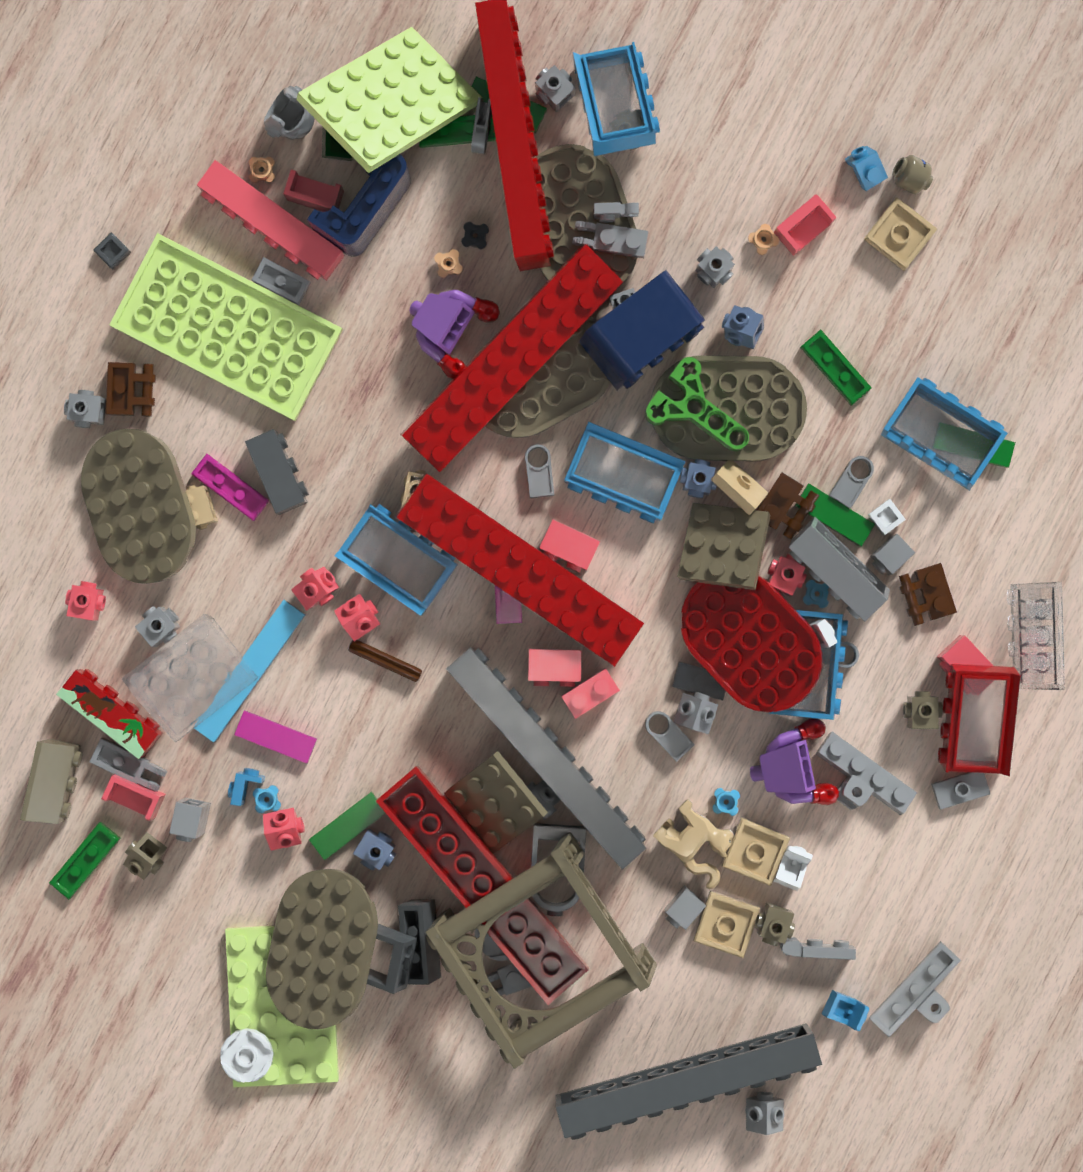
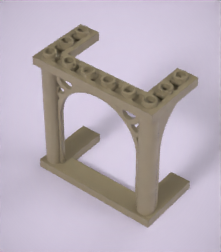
M571 832L559 840L550 853L551 855L459 913L454 914L451 908H448L438 916L425 932L430 947L433 950H437L442 957L441 963L447 972H451L457 980L456 986L459 992L468 997L471 1002L472 1012L477 1018L482 1019L486 1025L487 1035L491 1040L497 1042L501 1048L500 1054L506 1063H510L514 1069L523 1064L528 1054L636 988L640 992L648 988L657 967V963L644 943L632 949L578 866L585 853ZM565 876L624 967L560 1006L546 1010H531L516 1006L504 999L494 989L485 973L482 958L485 937L491 925L501 915ZM478 929L480 936L476 938L466 933L471 931V934H473L474 930ZM463 941L470 942L475 946L476 952L472 955L463 954L458 949V943ZM474 961L477 969L472 970V966L467 962ZM483 985H486L489 988V991L486 992L483 988ZM498 1005L503 1006L506 1010L503 1017L501 1016L500 1009L497 1010L496 1008ZM513 1013L519 1014L521 1018L514 1021L509 1028V1016ZM528 1017H534L537 1022L531 1023L532 1027L528 1029Z

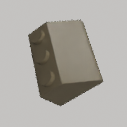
M55 739L37 741L20 820L59 824L64 822L65 818L68 819L71 812V803H68L70 793H74L77 784V778L74 777L76 767L80 766L83 753L80 752L81 745Z

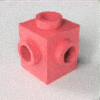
M787 554L786 558L780 556L778 560L773 559L768 568L767 574L770 575L768 582L777 591L793 596L796 587L801 589L807 577V574L803 573L806 567L800 565L790 554ZM785 569L790 573L789 578L784 576Z
M322 567L316 571L313 568L307 570L300 576L302 581L291 590L307 611L318 604L323 606L334 598L332 593L339 586L335 582L332 573L327 571L325 567Z
M81 581L80 586L72 585L71 590L67 591L65 604L68 605L66 616L98 621L100 611L104 610L106 596L103 595L104 590L96 589V583Z
M358 594L334 610L342 627L354 642L380 625L376 614L379 613L378 609L371 600L366 602L361 594Z
M294 807L263 814L264 835L271 851L302 844L301 833L305 832L302 817L297 818Z

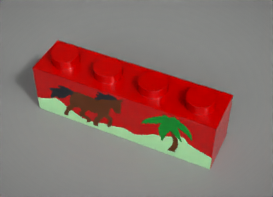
M89 669L75 670L56 695L136 758L141 759L145 757L163 734L158 729L160 725L152 718L147 717L145 719L138 714L139 708L129 701L124 703L117 697L119 693L109 685L105 687L97 681L98 676Z

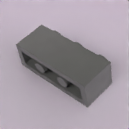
M272 429L245 441L276 514L281 515L308 503L306 496L309 495L304 481L299 482L295 473L299 469L294 458H288L285 451L288 448V444L283 433L278 434L276 430Z
M411 899L398 905L400 932L417 938L407 985H429L441 978L440 954L437 950H433L426 939L427 934L425 933L437 919L435 899Z

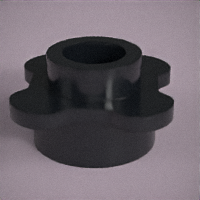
M466 222L463 226L465 235L461 240L462 245L480 250L484 249L487 246L485 240L489 227L486 224L474 225L472 222ZM474 233L478 235L477 238L473 237Z

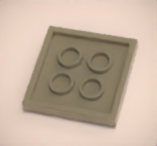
M693 503L677 575L678 579L756 590L771 516L770 513L754 510L748 515L741 508Z
M499 751L495 752L444 792L493 854L548 813Z

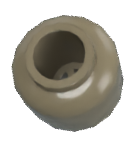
M914 155L900 158L892 173L895 184L912 194L927 190L933 181L931 165Z

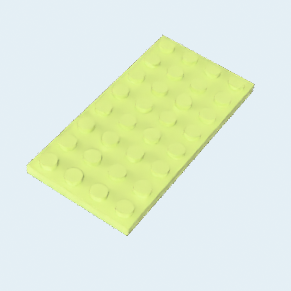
M159 233L156 234L109 324L126 335L293 421H296L343 331L341 327Z

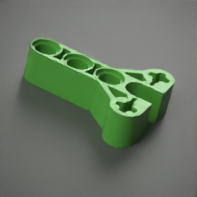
M693 357L684 358L668 378L683 390L684 399L673 401L661 391H658L645 410L646 420L652 425H661L665 421L689 420L728 450L736 452L742 450L749 441L748 431L705 399L699 377L701 373L700 362ZM693 366L692 372L695 375L690 373L681 381L685 371L684 367ZM697 401L701 406V411L697 414L690 413L687 403ZM665 402L661 412L664 417H652L653 410L651 408L657 409ZM716 416L720 418L722 427L718 430L712 429L708 424L710 417ZM732 432H738L742 435L743 442L741 445H734L730 442L729 437Z

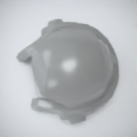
M286 87L274 100L264 119L265 129L270 137L279 138L282 136L294 140L303 138L311 131L315 118L296 100L298 92L302 91L300 87Z

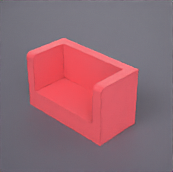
M291 170L283 194L287 201L326 212L333 205L339 209L344 190L340 184L336 183L335 186L299 176L297 171Z
M815 194L777 226L774 234L778 236L779 240L794 256L835 221L836 216L821 198Z
M115 774L111 776L101 799L104 801L111 800L145 815V819L150 821L156 818L166 794L153 791Z

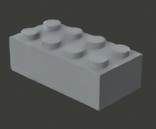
M816 517L792 539L789 548L792 550L790 555L798 563L804 562L810 568L809 573L818 582L823 581L829 586L828 592L836 600L842 599L848 605L847 610L856 619L860 617L865 622L888 600L890 589Z

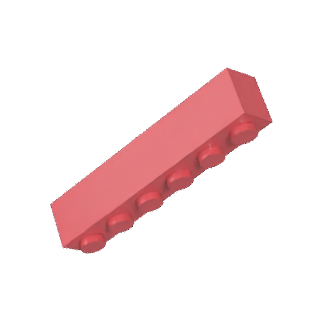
M214 160L197 184L198 188L202 191L201 197L211 204L216 201L222 205L221 211L233 220L236 216L244 221L242 224L244 228L254 235L258 231L265 236L263 241L275 250L279 246L286 251L284 256L296 265L299 262L307 267L305 271L317 280L322 277L327 281L345 256L342 250L216 160Z

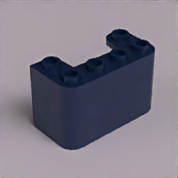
M400 154L372 172L368 173L366 171L370 177L345 212H342L334 205L326 212H319L314 209L307 218L312 229L342 250L346 255L351 257L361 255L411 184L407 163Z
M665 270L593 324L583 334L579 343L618 391L623 386L628 389L644 375L642 370L648 365L653 368L664 359L662 354L667 350L673 353L684 344L683 340L688 343L705 328L702 325L705 319L668 271Z

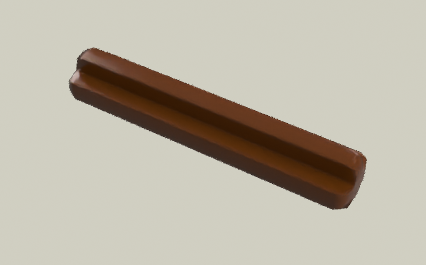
M352 640L350 643L349 652L411 681L417 682L422 674L420 668L359 640L355 642Z

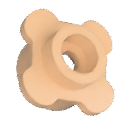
M252 157L249 160L251 170L249 179L253 183L258 181L270 183L275 179L273 174L275 161L273 158Z
M762 224L760 229L755 233H750L748 236V241L755 245L759 255H765L769 248L772 246L776 247L779 244L778 236H775L768 224ZM762 237L766 238L765 242L761 240Z
M452 249L449 253L442 254L439 252L435 255L434 260L438 263L439 267L437 273L441 278L462 273L463 267L459 264L458 258L460 254L457 250ZM446 262H451V265L447 266Z

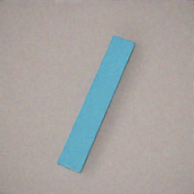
M286 600L281 602L193 726L195 730L212 742H216L305 617L303 612Z

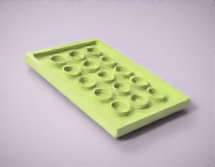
M410 27L298 92L296 100L370 173L476 107L478 97L481 99L482 97Z
M274 926L225 929L230 1034L245 1028L257 1030L264 1034L271 1042L274 1053L272 1065L266 1075L254 1082L243 1083L233 1080V1087L338 1082L336 1025L324 1029H307L297 1026L278 1011L270 997L266 982V966Z

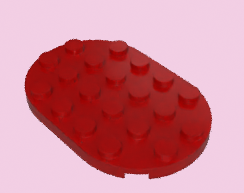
M758 575L756 590L697 582L692 587L681 611V631L684 642L696 660L734 700L755 711L777 712L799 704L812 692L822 668V651L817 635L808 622L767 580Z

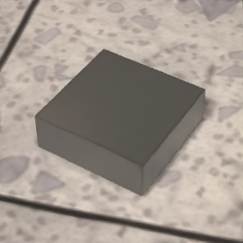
M112 232L93 249L112 270L131 253Z

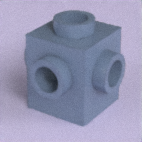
M734 305L731 313H727L722 322L725 339L735 346L743 345L754 349L764 330L763 315L756 313L749 307L741 308Z
M695 459V463L690 462L687 468L683 467L680 483H684L682 490L688 491V496L703 498L704 495L708 496L711 490H716L717 485L711 481V478L715 475L716 468L710 467L711 462ZM697 473H702L705 476L704 482L699 483L696 481L695 476Z
M368 829L353 854L361 858L360 863L368 869L374 871L377 868L381 870L383 865L389 867L396 855L392 850L396 845L392 843L393 838L382 831H379L377 834ZM373 848H378L380 850V854H376L373 851Z

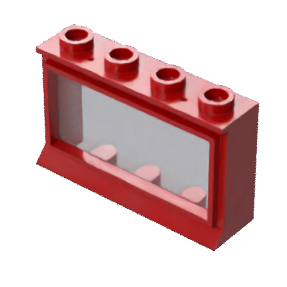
M951 664L950 672H947L945 677V686L949 688L948 698L943 700V713H946L945 723H941L940 736L944 738L943 748L938 750V763H941L945 772L995 773L1010 777L1021 678L1015 667Z

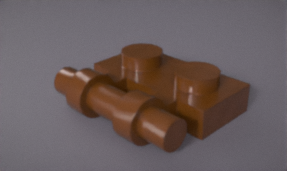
M108 362L107 415L134 416V407L142 406L141 416L152 417V407L155 406V398H152L153 383H156V375L153 374L154 364H143V374L136 373L135 363ZM135 382L143 383L142 397H135Z
M781 472L757 511L770 513L769 526L775 530L781 521L788 525L783 535L792 540L795 533L801 531L802 523L808 513L813 512L816 505L814 504L820 495L810 490L807 497L803 498L799 493L804 485ZM793 502H796L800 505V508L795 516L791 518L786 514Z
M941 563L916 570V582L911 583L909 573L899 576L901 583L899 588L901 594L905 595L909 607L906 610L908 616L912 617L914 626L924 623L921 613L926 611L930 620L957 613ZM915 590H921L924 604L918 605Z

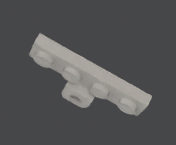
M834 732L828 734L816 752V755L847 776L838 788L839 797L837 800L850 810L865 804L872 794L899 815H902L917 794L909 786Z
M940 941L874 1011L869 1019L888 1037L897 1030L915 1009L929 1021L938 1023L948 1013L950 1006L934 989L961 960ZM933 1004H938L937 1011H931Z

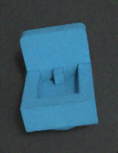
M868 146L854 149L851 155L845 158L846 163L853 168L861 188L865 191L888 178L877 151Z
M244 768L243 772L236 773L235 781L230 782L228 797L231 798L230 805H244L249 781L262 783L265 780V776L259 775V770Z
M832 990L822 1015L846 1024L856 1031H860L867 1018L869 1007L855 998Z

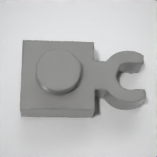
M594 203V219H599V222L611 223L615 222V218L638 217L639 203Z

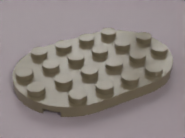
M575 144L559 145L549 148L536 156L542 174V181L538 183L542 184L546 199V207H542V209H546L550 225V232H546V235H550L554 251V257L550 258L551 266L540 268L547 281L581 247L572 244L574 237L594 240L595 232L581 231L575 228L576 221L594 224L602 223L599 222V219H594V203H627L619 177L613 166L604 156H594L593 151L585 148V146ZM633 217L615 218V222L602 223L636 229ZM594 251L623 283L631 275L637 261V257Z
M590 316L485 427L506 437H531L595 403L605 393L611 382L582 347L579 340L586 330L598 320ZM486 343V344L476 353V355H477L488 343Z
M692 356L701 364L699 377L705 399L748 431V444L740 451H730L689 420L665 421L661 425H653L657 436L666 447L688 459L705 461H762L783 453L797 440L806 420V396L799 380L796 379L786 366L773 359L759 356ZM680 361L668 368L659 378L653 389L651 400L658 391H661L673 401L684 399L683 390L668 379ZM693 366L684 367L685 371L681 381L690 373L695 375L692 372ZM697 401L687 403L690 413L697 414L701 411V406ZM665 402L657 409L651 408L653 410L652 417H664L661 412ZM716 416L709 418L708 424L712 429L718 430L722 427L720 418ZM732 432L729 439L732 444H742L743 437L740 433Z
M119 429L104 435L89 450L81 473L82 494L100 552L109 567L128 581L148 584L169 579L177 574L187 563L186 559L191 548H194L196 537L194 516L176 459L169 447L160 438H156L147 433V431Z
M314 870L297 878L285 891L280 901L266 966L268 991L274 1005L286 1019L297 1026L307 1029L328 1028L337 1025L348 1016H351L362 1001L367 985L378 929L377 911L374 901L371 902L369 895L365 891L366 887L357 878L341 870Z

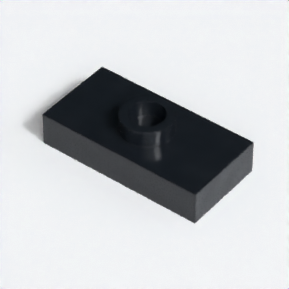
M683 662L678 663L672 687L693 693L696 691L723 701L726 690L705 668Z

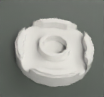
M245 1028L235 1031L226 1039L221 1047L222 1069L228 1077L237 1082L258 1081L266 1075L272 1065L274 1053L271 1042L264 1034L254 1029Z

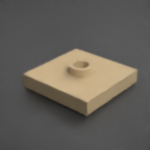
M896 197L863 240L905 271L937 231V228Z
M728 460L711 478V481L748 515L759 506L768 494L762 486L734 461Z
M741 817L722 867L771 886L790 837Z
M709 891L705 903L706 907L703 909L693 941L744 958L760 908Z

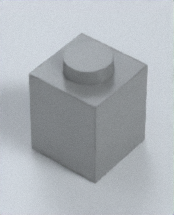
M894 534L870 557L874 560L872 565L881 574L886 572L887 575H892L915 552L898 534Z
M684 885L665 907L664 910L668 914L666 920L678 929L679 926H682L686 930L706 905Z

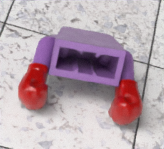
M459 290L445 291L439 295L430 293L423 303L414 301L409 310L410 314L415 316L412 326L417 329L416 338L422 351L434 359L445 375L451 379H454L466 366L462 360L452 358L449 355L474 313L480 321L485 323H493L499 318L500 314L499 306L495 302L478 297L474 298Z
M808 718L800 725L795 726L793 730L779 734L767 745L766 753L760 755L761 765L750 768L751 779L754 782L764 780L767 792H775L778 798L791 804L809 802L811 804L831 805L835 803L839 797V790L835 785L829 783L815 785L807 742L803 740L822 737L826 731L824 722L818 718Z

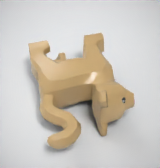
M687 799L678 809L688 825L679 832L674 828V822L668 818L661 828L653 834V837L664 848L673 852L689 872L694 875L708 874L710 879L706 884V888L713 889L719 884L720 872L716 866L709 863L696 864L694 856L705 842H708L714 852L725 858L727 856L726 851L731 846L734 834L729 829H717L709 819L692 810L693 803Z

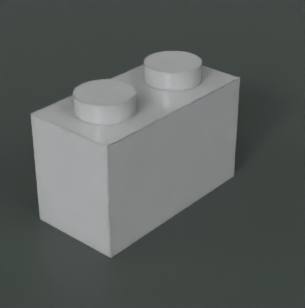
M190 798L177 801L169 833L176 835L177 840L191 842L192 839L205 834L211 803Z

